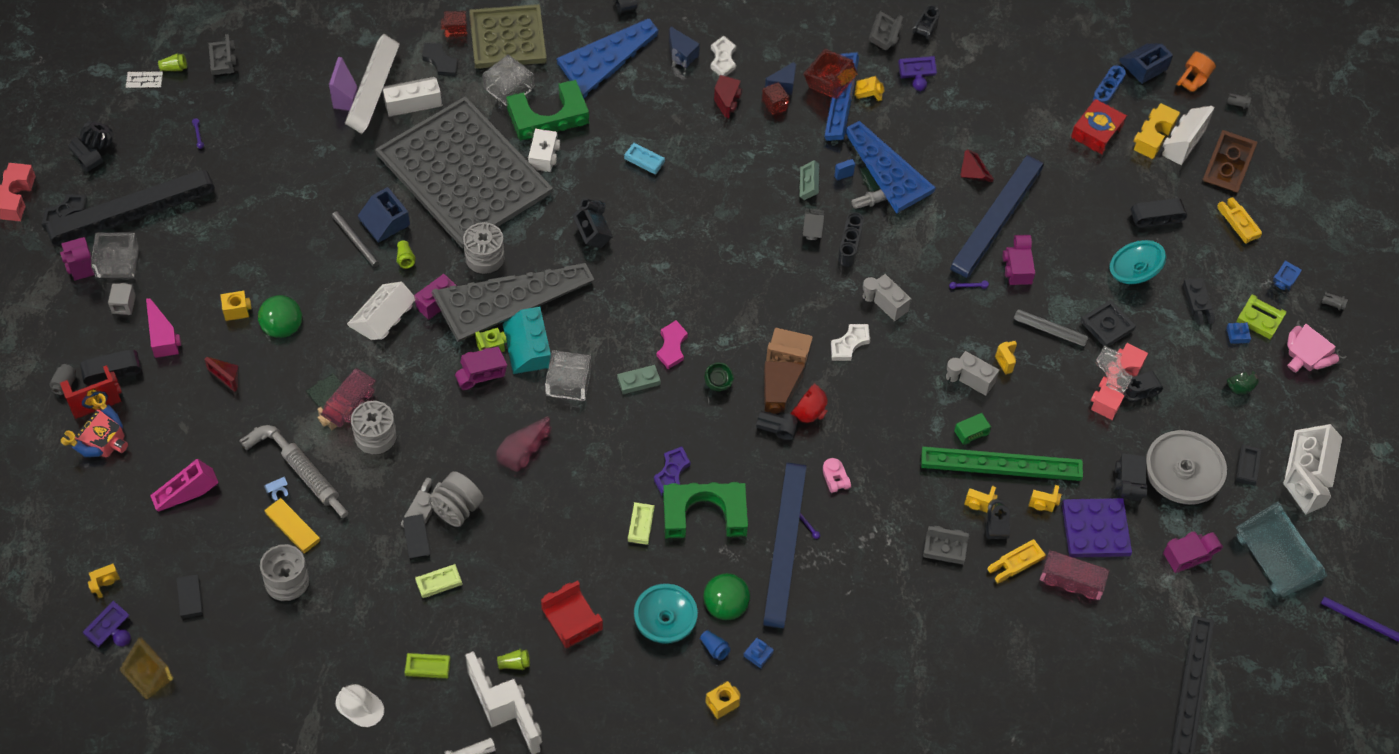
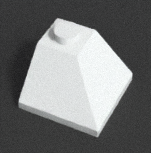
M1295 462L1283 484L1303 512L1309 514L1326 506L1331 498L1328 488L1300 463Z

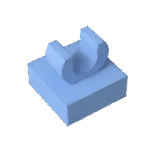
M285 477L264 485L267 493L272 491V498L275 501L278 500L276 496L278 490L283 491L284 496L288 495L287 489L283 487L287 485Z

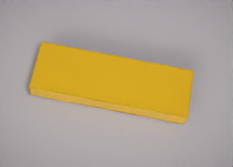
M281 498L265 509V514L304 554L320 542V538Z

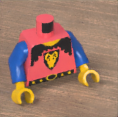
M100 393L98 397L101 398L102 403H97L93 398L92 404L95 407H100L101 411L97 409L76 436L72 431H66L64 434L70 440L64 437L61 438L63 445L71 444L72 448L84 457H109L114 450L123 453L128 447V442L123 440V424L118 414L109 404H105L106 398Z

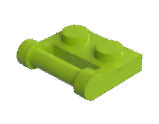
M1252 294L1236 322H1247L1249 329L1271 340L1287 311L1283 309L1280 311L1257 299V296ZM1254 305L1277 317L1276 320L1252 308V306Z

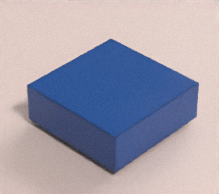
M853 159L836 164L834 175L836 180L854 175L855 162Z

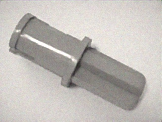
M878 190L872 193L867 192L865 196L853 199L852 205L854 209H858L867 205L874 206L875 203L888 199L882 190Z

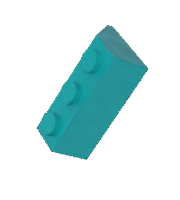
M540 307L522 309L503 323L513 374L552 367L551 353Z

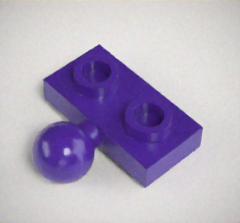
M935 56L899 59L898 61L900 77H915L913 87L918 91H923L927 87V81L923 76H935L937 74Z
M113 601L82 634L98 648L110 635L113 636V641L117 646L124 647L130 643L131 636L128 631L119 630L118 627L129 617V614Z

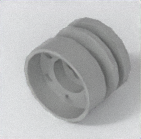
M487 222L470 226L463 236L465 260L468 267L482 274L498 270L505 260L503 233L497 226Z
M367 401L360 404L353 411L351 425L354 439L359 449L369 454H381L388 451L394 445L396 427L394 416L389 406L379 401Z
M453 471L442 481V487H437L435 492L428 496V502L443 520L459 527L469 517V511H474L483 502V496L471 480Z
M278 545L264 553L260 561V570L267 593L280 601H290L301 596L309 585V575L302 552L291 545Z

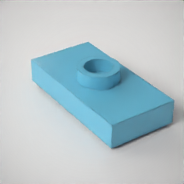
M633 143L624 154L625 160L653 174H656L665 163L664 157L636 143Z

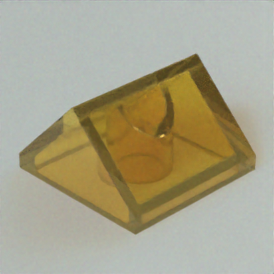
M142 637L137 639L120 668L123 675L145 699L151 697L173 679L168 666Z

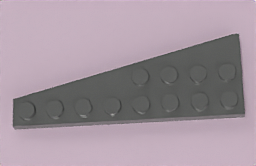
M586 263L566 266L561 269H548L544 272H530L526 275L489 279L479 283L472 282L462 286L454 285L449 286V288L434 289L431 293L457 342H460L475 335V332L479 331L480 333L507 321L522 309L541 306L588 285L595 279Z

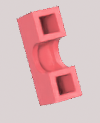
M8 164L7 170L3 173L2 185H0V219L21 221L26 206L22 196L16 193L31 191L36 177L31 165Z

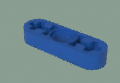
M1113 66L1110 68L1095 91L1093 101L1097 99L1108 105L1124 80L1126 71L1123 67ZM1105 84H1111L1114 88H1107Z

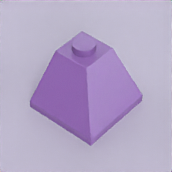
M338 57L329 83L332 104L335 109L350 111L358 88L342 57Z

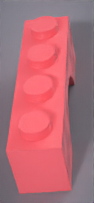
M1128 343L1124 349L1120 348L1115 356V359H1117L1116 363L1112 362L1107 371L1109 373L1108 377H1103L1099 385L1100 391H1095L1091 401L1094 402L1091 408L1092 411L1113 420L1124 398V395L1118 389L1117 381L1124 377L1137 376L1147 358V352Z

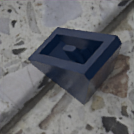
M793 62L767 77L765 91L792 95L796 64Z

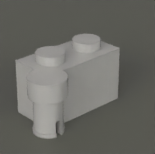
M886 274L878 279L869 277L864 280L863 299L866 298L865 301L868 302L874 300L894 321L909 311L911 298Z
M965 351L960 359L951 358L948 361L946 378L949 380L951 377L950 382H956L961 373L959 381L986 396L996 383L999 369Z

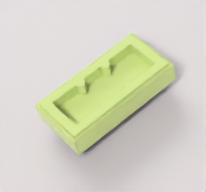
M634 502L628 542L648 545L655 505Z
M455 564L415 577L422 598L462 585Z

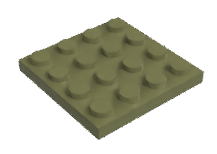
M540 4L469 10L475 69L547 63Z

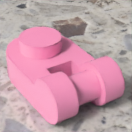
M835 458L826 460L822 470L830 492H837L841 488H844V490L851 488L850 479L847 477L841 461Z

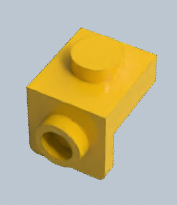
M876 76L856 81L855 96L857 99L874 95L878 101L882 100L884 86Z
M1055 485L1052 494L1033 490L1029 506L1034 507L1036 510L1053 512L1055 505L1059 506L1061 494L1058 493L1059 486Z
M992 486L989 495L969 488L964 505L987 513L989 502L997 499L998 495L994 494L996 487Z

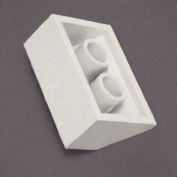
M435 77L382 88L388 117L442 106L441 92Z
M1214 107L1191 109L1187 115L1184 114L1179 121V127L1175 126L1172 130L1171 138L1167 137L1164 141L1162 156L1182 165L1206 131Z
M403 282L382 284L347 325L371 340L383 339L389 334L388 330L401 320L402 314L412 308V303L415 301L414 295Z
M1331 424L1295 430L1285 478L1293 464L1298 462L1317 477L1327 488L1333 487L1342 437Z

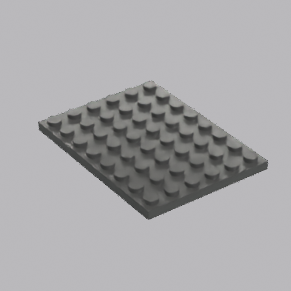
M466 96L375 149L378 157L462 249L464 248L463 236L470 226L487 222L498 227L553 193V187Z

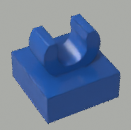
M1247 322L1228 323L1227 332L1230 344L1250 342L1251 336Z
M756 638L744 652V657L761 668L773 654L774 649Z

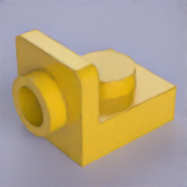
M1016 341L1000 344L995 355L1005 375L1012 373L1016 364L1014 356L1017 346Z
M114 564L90 572L91 581H88V585L92 593L96 592L98 598H102L103 595L100 587L109 586L115 581L120 580Z

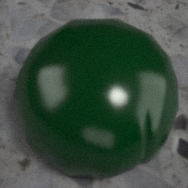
M716 362L707 367L704 379L706 385L711 390L721 392L727 390L732 385L734 375L727 364Z
M1252 371L1250 376L1244 372L1226 381L1233 393L1243 395L1255 389L1259 383V378Z

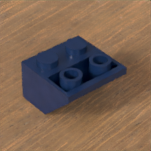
M1145 44L1121 57L1119 61L1141 83H1144L1168 70L1173 54L1163 44Z
M388 187L372 195L358 214V219L378 243L410 226L408 211Z

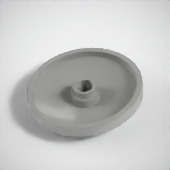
M1185 430L1167 432L1159 436L1151 444L1146 454V475L1150 483L1161 495L1174 502L1182 504L1206 502L1217 495L1225 482L1227 475L1225 458L1220 449L1201 434Z

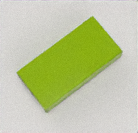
M407 653L405 676L448 678L451 658L447 655Z

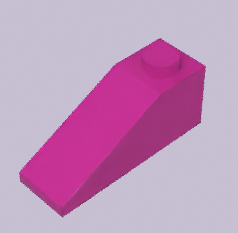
M150 298L146 299L150 341L154 357L179 354L178 346H181L180 335L175 333L174 327Z
M196 459L150 496L155 509L161 511L199 497L219 482L213 468Z

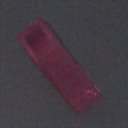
M547 416L507 436L496 451L497 461L516 472L521 467H525L532 452L538 450L540 441L543 437L549 435L551 431L550 417Z

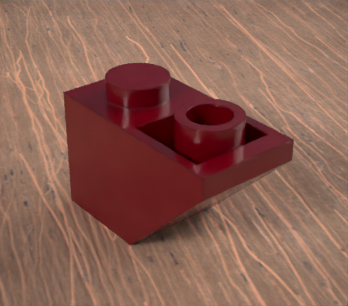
M720 75L714 90V101L725 118H729L731 112L736 110V100L741 98L743 89L740 88V80Z

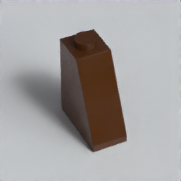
M765 361V412L774 414L785 412L803 377L804 362Z

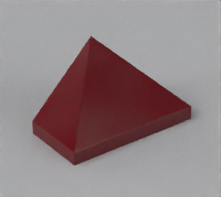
M967 149L964 154L960 177L993 182L992 175L979 155Z
M210 357L204 359L207 370L234 392L238 390V365Z

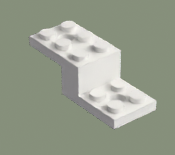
M474 652L466 654L469 676L491 728L516 718L531 754L539 753V744L542 743L540 737L541 730L538 723L533 722V712L529 703H525V694L521 685L517 686L515 680L512 679L492 687L489 677H485L483 671L485 669L481 658H476Z

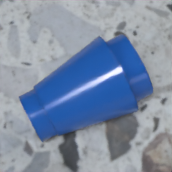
M706 630L700 636V640L714 659L723 660L730 653L729 643L709 630Z

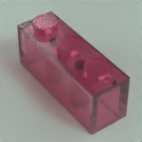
M355 368L326 402L321 416L340 428L345 422L350 423L353 411L360 404L365 403V398L369 399L374 393L373 385L376 380Z
M1049 550L1040 581L1050 586L1062 587L1068 592L1083 594L1089 599L1100 600L1110 570Z

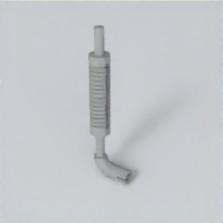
M263 425L258 428L255 427L252 432L239 440L242 446L249 450L260 440H264L267 437L274 438L283 449L281 452L283 458L293 467L313 493L320 498V501L325 506L331 505L342 518L348 515L346 509L337 500L339 493L295 443L289 444L275 426Z

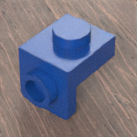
M1285 261L1278 273L1273 277L1274 285L1282 290L1286 288L1290 291L1302 270Z

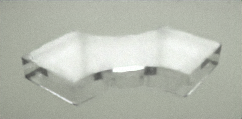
M1104 346L1095 364L1104 370L1107 376L1106 386L1124 394L1133 376L1127 373L1121 364L1122 353Z

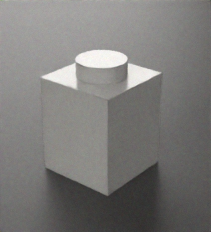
M126 283L112 284L108 301L112 314L132 315L136 296L132 285Z

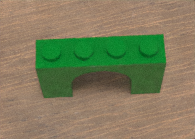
M576 80L559 84V97L563 108L558 113L550 116H542L533 112L528 105L524 92L506 97L507 109L519 141L533 138L535 129L557 132L589 124V111Z
M712 482L709 484L690 483L688 485L671 483L664 485L665 538L686 537V511L691 505L700 501L713 502L723 510L726 521V537L747 536L748 520L745 483L731 482L729 484H719Z

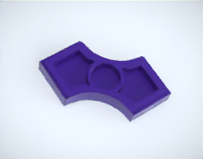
M683 447L664 453L665 466L661 472L654 476V481L662 496L664 485L671 483L680 485V474L691 464Z

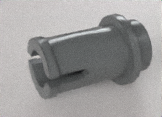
M1230 93L1227 104L1240 106L1245 109L1249 108L1251 98L1248 95L1245 97Z
M1325 292L1322 304L1336 307L1340 311V309H1345L1348 299H1345V296L1342 298Z

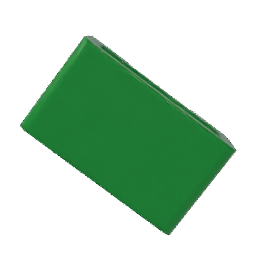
M980 413L957 423L954 431L962 444L966 445L972 440L989 435L991 425L983 413Z

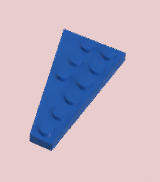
M646 19L558 57L557 63L570 81H577L581 94L585 98L590 90L597 88L603 79H607L625 64L626 59L630 56L633 57L640 47H644L658 35V29L650 19Z
M860 121L846 128V135L896 214L934 193L935 186Z

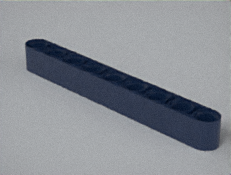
M1029 155L1024 158L954 259L950 268L951 271L969 278L1039 176L1044 166L1043 162Z
M786 463L763 626L782 629L785 626L807 465Z

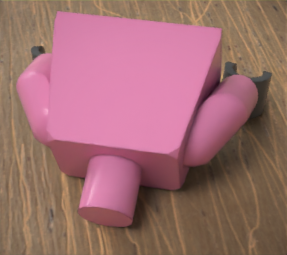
M1300 320L1297 321L1296 326L1289 333L1287 346L1289 348V355L1293 360L1287 366L1295 373L1302 366L1311 371L1334 364H1341L1347 357L1339 355L1340 349L1335 352L1336 346L1307 324L1301 326Z

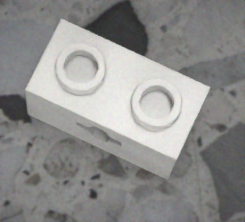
M535 129L528 157L529 163L535 170L551 172L552 165H556L557 154L555 152L559 151L560 148L557 132Z

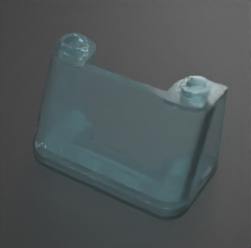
M1279 501L1236 527L1239 532L1236 535L1242 545L1247 544L1273 583L1269 586L1276 596L1279 594L1282 597L1287 596L1328 576L1324 567L1299 534Z

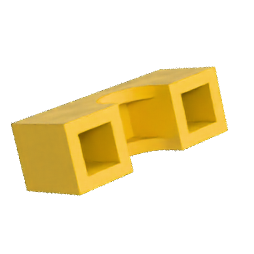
M1161 103L1157 109L1153 108L1149 116L1150 120L1144 122L1141 128L1143 131L1141 133L1138 132L1134 139L1136 143L1134 151L1154 159L1165 137L1158 132L1169 135L1177 122L1180 112Z

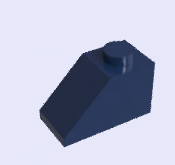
M673 27L669 29L672 60L687 68L699 56L700 44Z

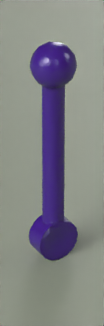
M195 118L192 120V124L196 130L197 147L202 149L204 144L201 142L198 126L200 122L199 119Z
M985 280L981 283L956 284L951 282L949 284L951 289L956 287H982L987 289L989 286L988 281Z
M800 513L799 518L812 532L813 538L819 539L820 533L815 531Z

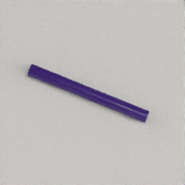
M1325 596L1323 597L1322 605L1399 642L1398 632Z

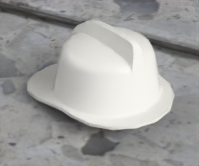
M360 685L343 687L336 697L337 710L361 727L376 725L384 715L382 701Z

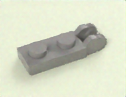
M427 478L404 517L423 514L426 524L433 512L428 502L430 494L427 493L432 485V479ZM438 482L433 492H435L437 487H442V483Z

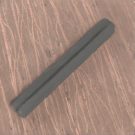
M1018 309L1015 313V320L1081 346H1085L1088 341L1087 335Z

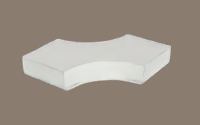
M723 36L711 45V50L716 56L715 60L711 63V69L719 76H727L736 69V65L731 58L732 53L736 50V45Z
M849 324L848 332L843 337L832 340V361H851L852 353L856 348L869 344V325Z

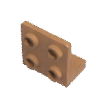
M775 328L772 340L767 348L766 361L804 362L805 365L812 336Z

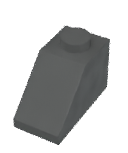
M805 208L803 236H806V239L817 240V238H822L824 210Z

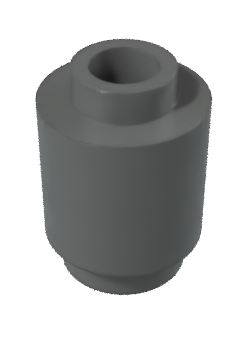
M62 364L57 368L49 383L54 393L58 395L64 394L60 385L63 381L68 380L70 387L72 386L76 378L75 368L67 364Z

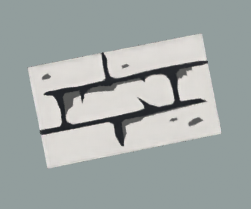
M128 72L126 88L161 87L162 72Z

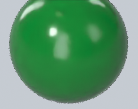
M276 295L262 303L258 311V322L261 329L267 335L275 338H284L294 334L299 329L302 323V311L298 303L292 298Z
M723 573L713 577L707 583L704 589L703 600L706 609L711 615L721 620H732L740 617L747 610L750 603V591L742 578L731 573Z

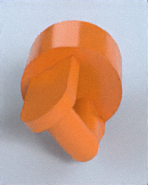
M1199 51L1194 52L1185 64L1187 70L1176 85H1182L1189 91L1195 92L1215 70L1216 63L1208 55ZM1189 73L1196 76L1193 82L1186 78Z

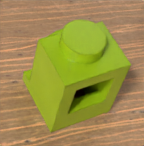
M498 328L479 333V331L475 332L479 351L499 346L500 351L505 352L504 344L507 343L504 332L500 333Z

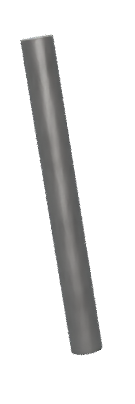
M334 212L332 217L370 264L373 267L378 266L379 261L339 212Z

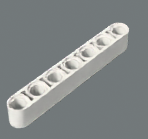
M385 34L379 38L345 122L346 125L361 134L366 130L399 47L398 42Z

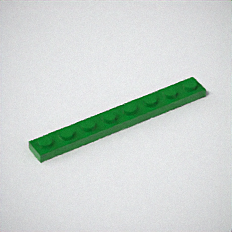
M923 446L921 450V468L1082 481L1083 461L1081 459Z

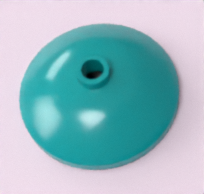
M1142 240L1130 243L1122 247L1112 257L1110 262L1111 274L1117 281L1125 284H1138L1155 277L1166 263L1165 250L1159 243L1154 241Z
M659 584L648 588L639 596L635 604L634 619L638 629L644 636L655 642L673 643L682 640L691 633L697 622L698 611L695 600L685 589L673 584ZM668 618L669 621L664 622L662 619Z

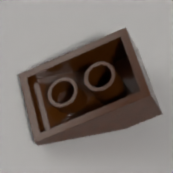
M1222 130L1202 181L1238 193L1258 142Z

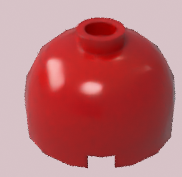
M814 383L790 414L804 423H811L817 418L821 420L828 412L825 409L828 403L826 393Z

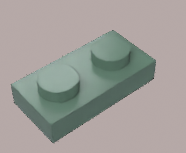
M815 160L800 167V197L803 200L819 193V163Z
M655 365L617 374L622 394L658 386L661 383Z

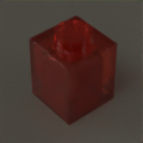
M466 11L444 12V19H441V30H445V37L467 36Z
M777 82L763 88L762 101L773 115L788 109L789 96L780 83Z

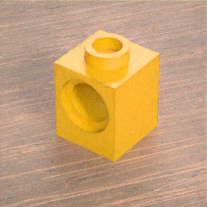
M244 291L221 294L225 321L249 317L248 310L252 309L250 298H246Z
M727 681L706 694V704L715 717L719 719L739 707L741 695L735 686L732 687ZM727 697L730 700L727 702H723L719 698Z

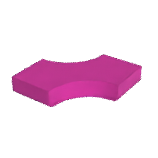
M677 320L661 329L664 344L657 352V357L667 369L684 360L680 346L687 339L688 333Z

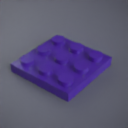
M1123 498L1063 499L1062 509L1069 557L1131 556L1132 549Z

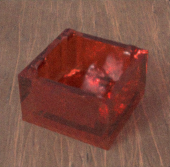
M824 49L803 74L809 88L837 99L858 73L852 59Z

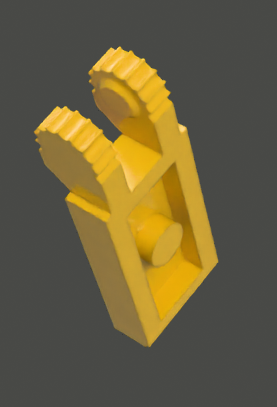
M1233 197L1227 200L1228 206L1223 201L1218 203V210L1225 216L1245 243L1261 237L1262 231Z
M1033 539L1002 556L998 561L991 564L987 570L993 573L1004 566L1006 570L995 578L996 582L1000 583L1008 577H1012L1045 559L1046 554Z

